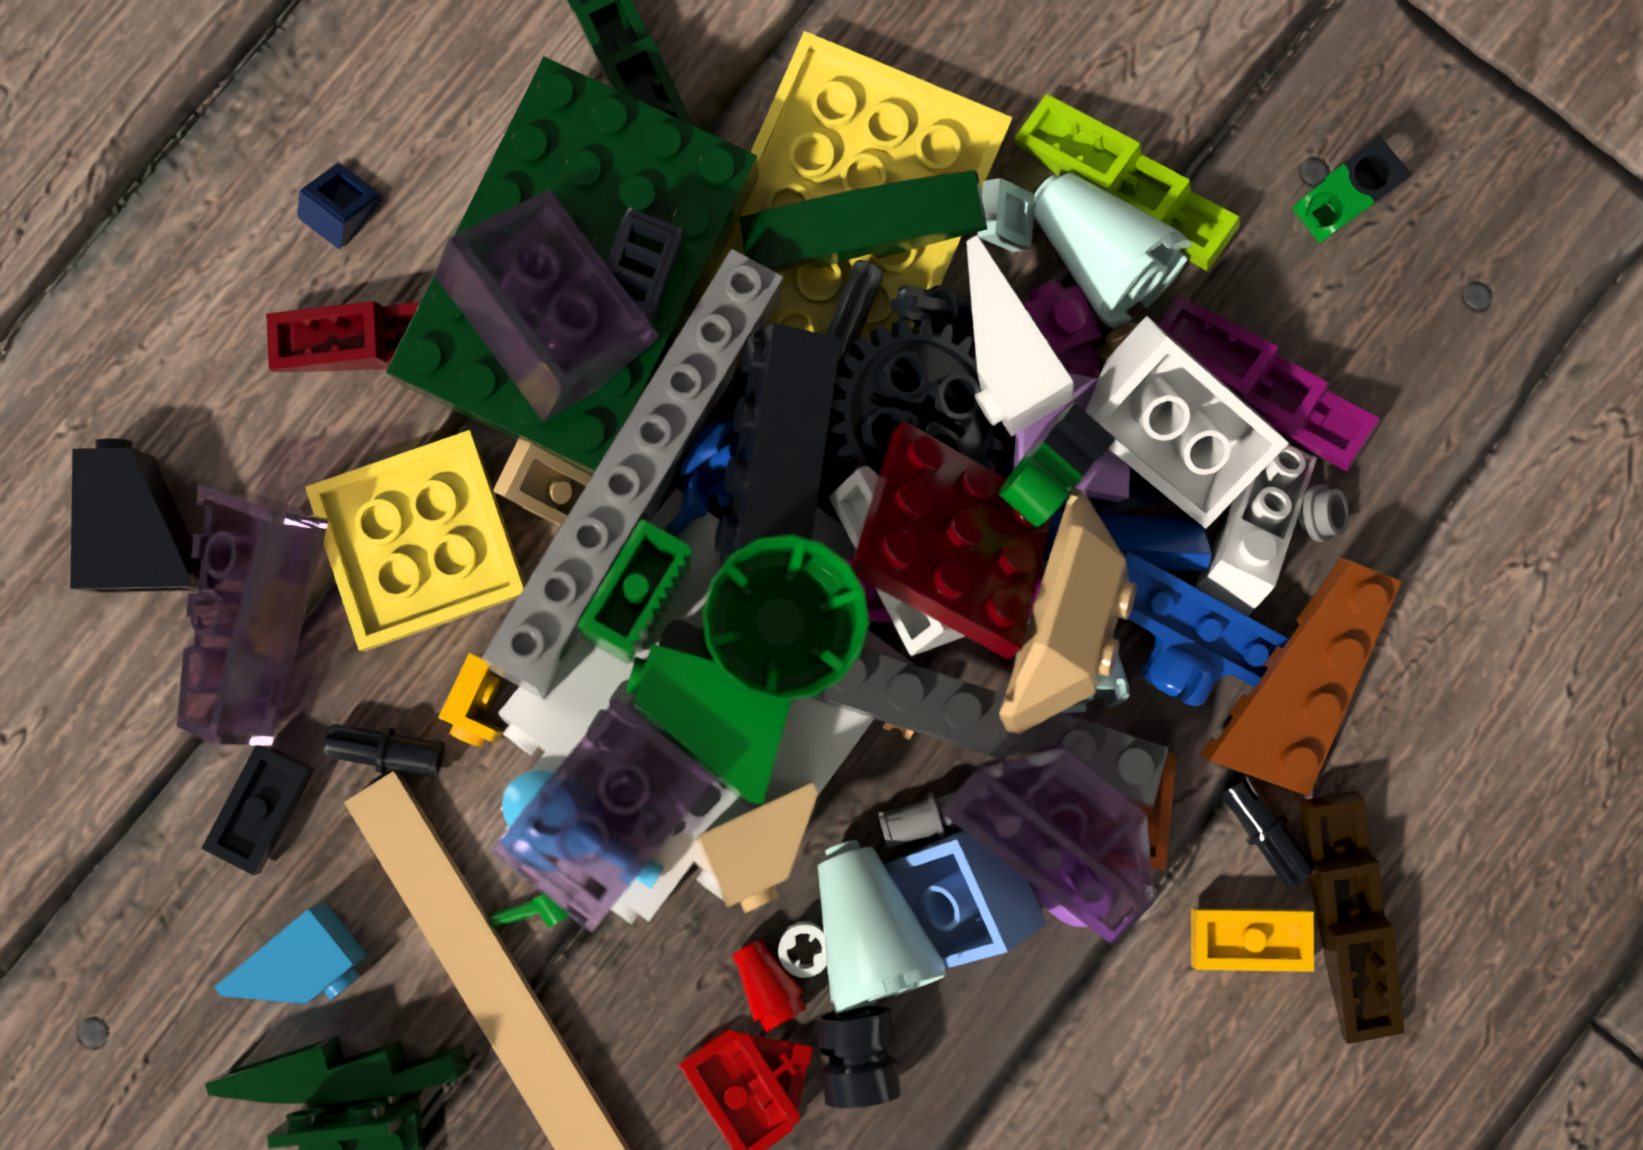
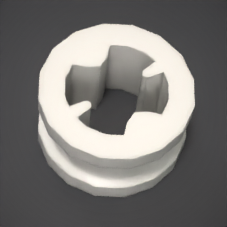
M799 921L790 925L782 933L778 946L779 959L783 968L791 975L800 978L813 977L827 966L824 929L818 924L810 921ZM807 933L810 934L809 942H812L816 937L822 949H818L813 953L812 963L802 965L799 964L800 956L793 960L788 953V949L796 945V935Z

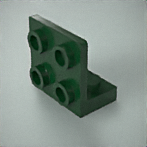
M397 1095L349 1103L304 1104L305 1107L299 1111L287 1114L286 1121L267 1135L269 1149L299 1146V1150H424L420 1095L404 1097Z

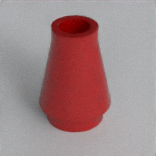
M762 938L750 943L732 955L739 971L753 1022L760 1020L766 1033L807 1009L801 998L805 991L769 951Z

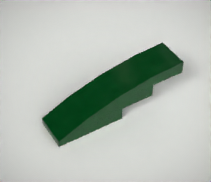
M567 0L611 88L693 125L651 35H648L632 0Z
M975 170L866 187L739 217L745 256L776 273L807 264L820 268L869 254L882 258L988 229L979 177Z
M335 1036L225 1071L205 1083L208 1096L269 1104H334L397 1096L457 1081L470 1067L463 1045L407 1063L401 1040L344 1058L339 1037Z

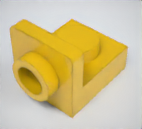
M468 654L438 718L453 724L449 734L481 748L485 739L490 742L501 741L505 730L476 717L479 708L485 711L488 710L501 684V679L495 676L496 673L489 669L479 654Z

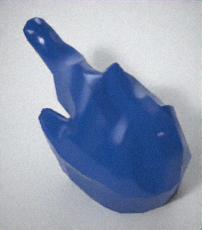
M715 420L698 433L689 447L687 456L680 468L681 477L685 476L683 504L677 517L666 526V531L670 535H679L692 520L705 516L708 511V501L713 494L717 498L720 508L728 506L730 493L724 490V475L730 457L736 456L739 433L733 430V421Z

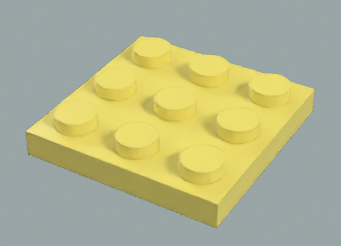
M470 430L305 487L359 651H368L517 599L526 586L475 434Z

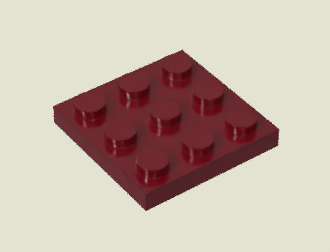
M903 421L892 432L851 569L860 580L1001 656L1010 659L1023 649L1052 515L1040 526L1035 527L999 495V491L1007 479Z

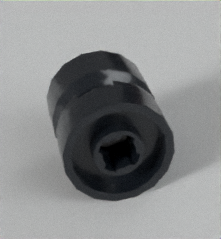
M865 1006L840 1014H836L835 1010L815 1017L819 1053L829 1057V1062L821 1068L825 1105L836 1108H859L887 1103L901 1096L897 1059L887 1054V1050L895 1044L891 1009L889 1007Z

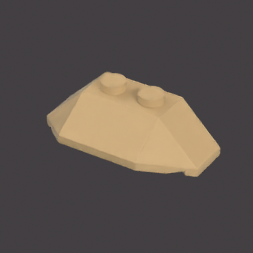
M1072 488L1069 493L1028 623L1023 649L1019 652L1007 693L999 712L1006 730L1012 733L1020 734L1096 693L1101 675L1110 677L1116 664L1119 640L1112 638L1118 618L1128 619L1134 604L1136 583L1129 582L1126 559L1086 494L1080 489Z

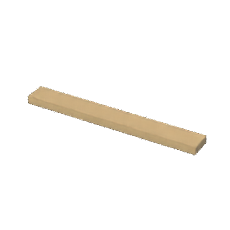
M399 770L392 771L346 800L344 804L555 1150H630L495 927H492L489 917Z

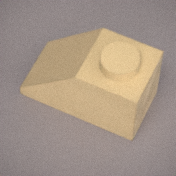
M813 782L697 837L696 840L726 907L740 902L744 912L747 913L779 897L774 885L787 880L818 796Z

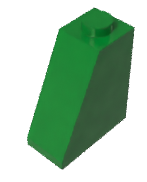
M651 644L647 660L639 657L635 658L626 693L636 695L634 702L635 712L744 804L756 809L761 807L764 803L792 699L779 701L746 692L722 674L715 661Z

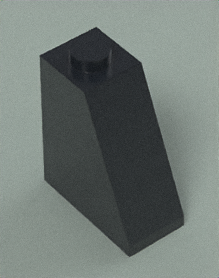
M115 438L95 440V448L72 449L70 589L91 593L210 591V579L154 456L134 449L133 442L130 440Z

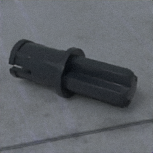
M936 285L929 289L902 286L898 289L897 298L891 300V310L898 312L900 320L906 319L907 322L917 323L925 318L930 319L932 331L934 332L947 324L952 325V329L966 332L973 325L971 296L955 294L953 290L946 286Z
M333 724L327 730L323 746L325 755L328 758L375 766L377 773H385L387 769L426 775L435 779L440 774L445 754V743L443 741L434 742L396 735L394 728L386 727L383 732Z
M1246 774L1229 784L1228 788L1220 791L1219 795L1234 812L1249 835L1246 838L1249 846L1254 844L1258 846L1285 886L1290 888L1299 885L1312 875L1313 866L1284 826L1288 819L1285 815L1279 816L1262 794L1252 776Z

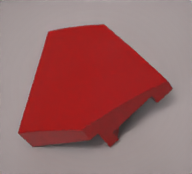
M726 1029L680 1060L677 1065L731 1150H767L793 1130L794 1124H799L800 1113L798 1111L806 1068L810 1065L813 1047Z

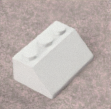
M1148 316L1138 324L1106 359L1085 411L1116 438L1108 448L1205 529L1289 444L1265 418Z

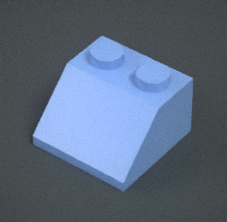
M999 815L946 834L945 838L940 839L939 837L883 863L942 958L945 969L1006 953L1047 925Z

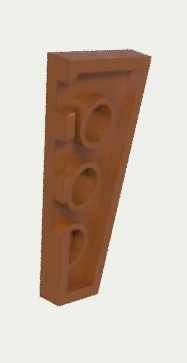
M1340 558L1297 618L1299 626L1283 648L1276 647L1264 664L1268 668L1249 696L1243 694L1229 713L1233 716L1232 720L1217 740L1214 738L1209 740L1200 755L1211 762L1310 796L1402 581L1353 561Z

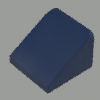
M338 162L299 190L297 215L303 223L340 249L349 242L381 202L382 195Z

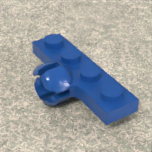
M1120 547L1119 550L1126 559L1129 582L1136 583L1134 604L1128 619L1149 630L1155 636V646L1142 668V676L1146 681L1169 696L1177 697L1182 700L1181 702L1197 707L1205 703L1217 680L1225 675L1235 676L1255 687L1268 669L1264 666L1265 662L1277 646L1283 648L1289 639Z

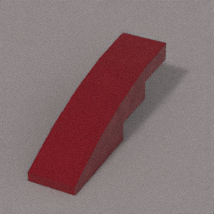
M375 301L268 313L266 314L269 370L273 372H315L387 369L420 302L382 306Z

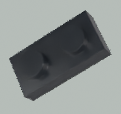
M256 743L201 849L251 875L260 874L315 768L266 743Z

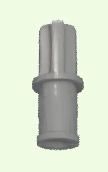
M982 784L935 798L932 792L927 794L928 800L885 812H878L887 847L890 849L897 845L939 834L940 839L945 838V831L996 816L997 806L989 785Z

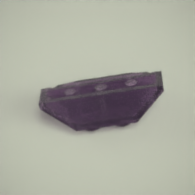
M1061 742L982 763L941 808L943 815L1113 946L1154 904L1153 885L1150 882L1151 857L1146 813Z

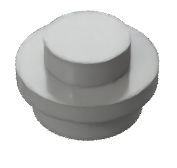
M1325 484L1312 485L1308 488L1298 519L1302 529L1307 531L1311 539L1316 542L1330 541L1334 535H1341L1345 532L1349 521V508L1346 497L1340 489H1330Z

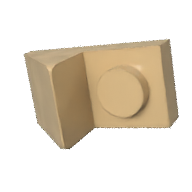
M519 438L493 492L513 501L518 507L562 527L592 476L535 444Z

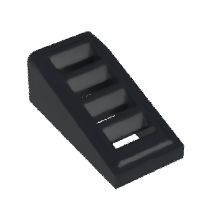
M627 208L616 234L584 328L642 351L686 245L685 231L674 224L636 209ZM640 236L663 245L662 253L659 254L635 244L637 237ZM628 259L656 269L653 278L625 268ZM618 282L647 293L644 302L616 292ZM612 305L639 316L636 325L633 326L605 315L608 306Z

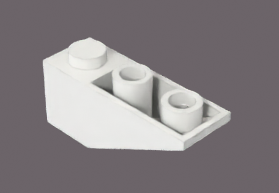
M1288 444L1231 502L1210 546L1212 558L1208 571L1200 572L1195 588L1246 616H1249L1276 585L1317 460L1316 457Z

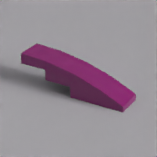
M1179 294L1158 324L1161 329L1265 418L1280 434L1346 472L1349 471L1378 427L1379 417L1328 391L1329 382L1278 356V346Z

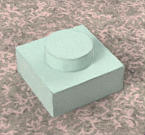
M1002 178L983 181L982 200L988 229L978 232L977 236L1011 252L1031 250L1035 194Z

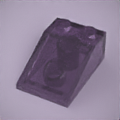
M615 698L491 850L590 932H593L716 783L717 779L620 700Z

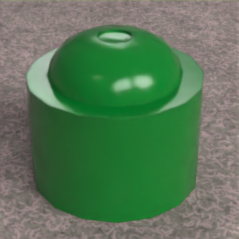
M793 535L759 539L732 554L712 579L703 610L706 646L721 673L746 692L779 701L812 697L839 682L860 656L868 627L865 593L849 564L824 544Z

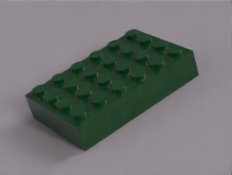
M543 56L386 373L401 386L513 439L518 440L520 438L531 442L593 476L697 306L759 178L757 155ZM627 208L636 209L682 228L685 231L687 240L642 351L584 328L616 234ZM640 236L635 241V244L659 254L662 253L664 248L663 245ZM628 259L625 268L653 278L656 270L631 259ZM618 282L615 290L641 302H644L647 295L643 291ZM612 305L608 306L605 314L633 326L636 325L639 317Z

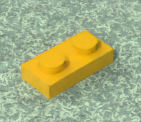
M1191 907V967L1196 970L1314 972V912L1308 909Z

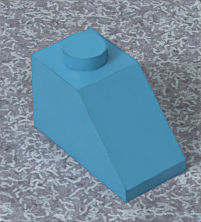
M325 902L307 909L214 988L223 997L307 1004L325 993L332 1001L360 978L354 968L369 956Z

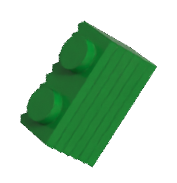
M641 519L579 620L577 628L580 637L626 664L634 663L635 653L642 652L641 643L648 641V632L654 631V622L660 621V612L666 611V602L672 600L673 591L678 590L679 581L684 580L685 571L691 568L692 552L690 545Z

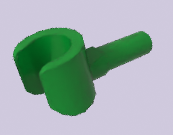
M554 887L522 905L490 913L489 919L494 928L530 918L539 913L546 927L550 928L574 913L576 907L565 889Z

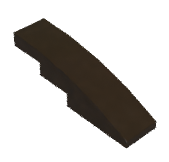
M1350 791L1301 800L1299 804L1306 857L1313 866L1310 881L1316 917L1343 1039L1347 1044L1404 1034L1394 926L1384 914L1379 861L1370 853L1365 798L1357 791Z

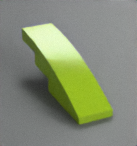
M1048 94L1043 97L1014 137L1015 143L1059 177L1067 173H1074L1181 231L1192 242V248H1181L1180 252L1188 261L1207 272L1240 227V216L1191 191L1189 179L1142 155L1141 143Z

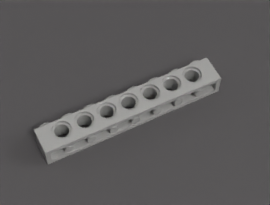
M733 249L730 250L483 654L482 659L491 671L544 700L581 638L577 628L579 620L639 521L642 519L650 523L678 476L689 447L698 433L709 424L742 369V356L747 340L750 337H754V332L768 325L779 307L783 276Z

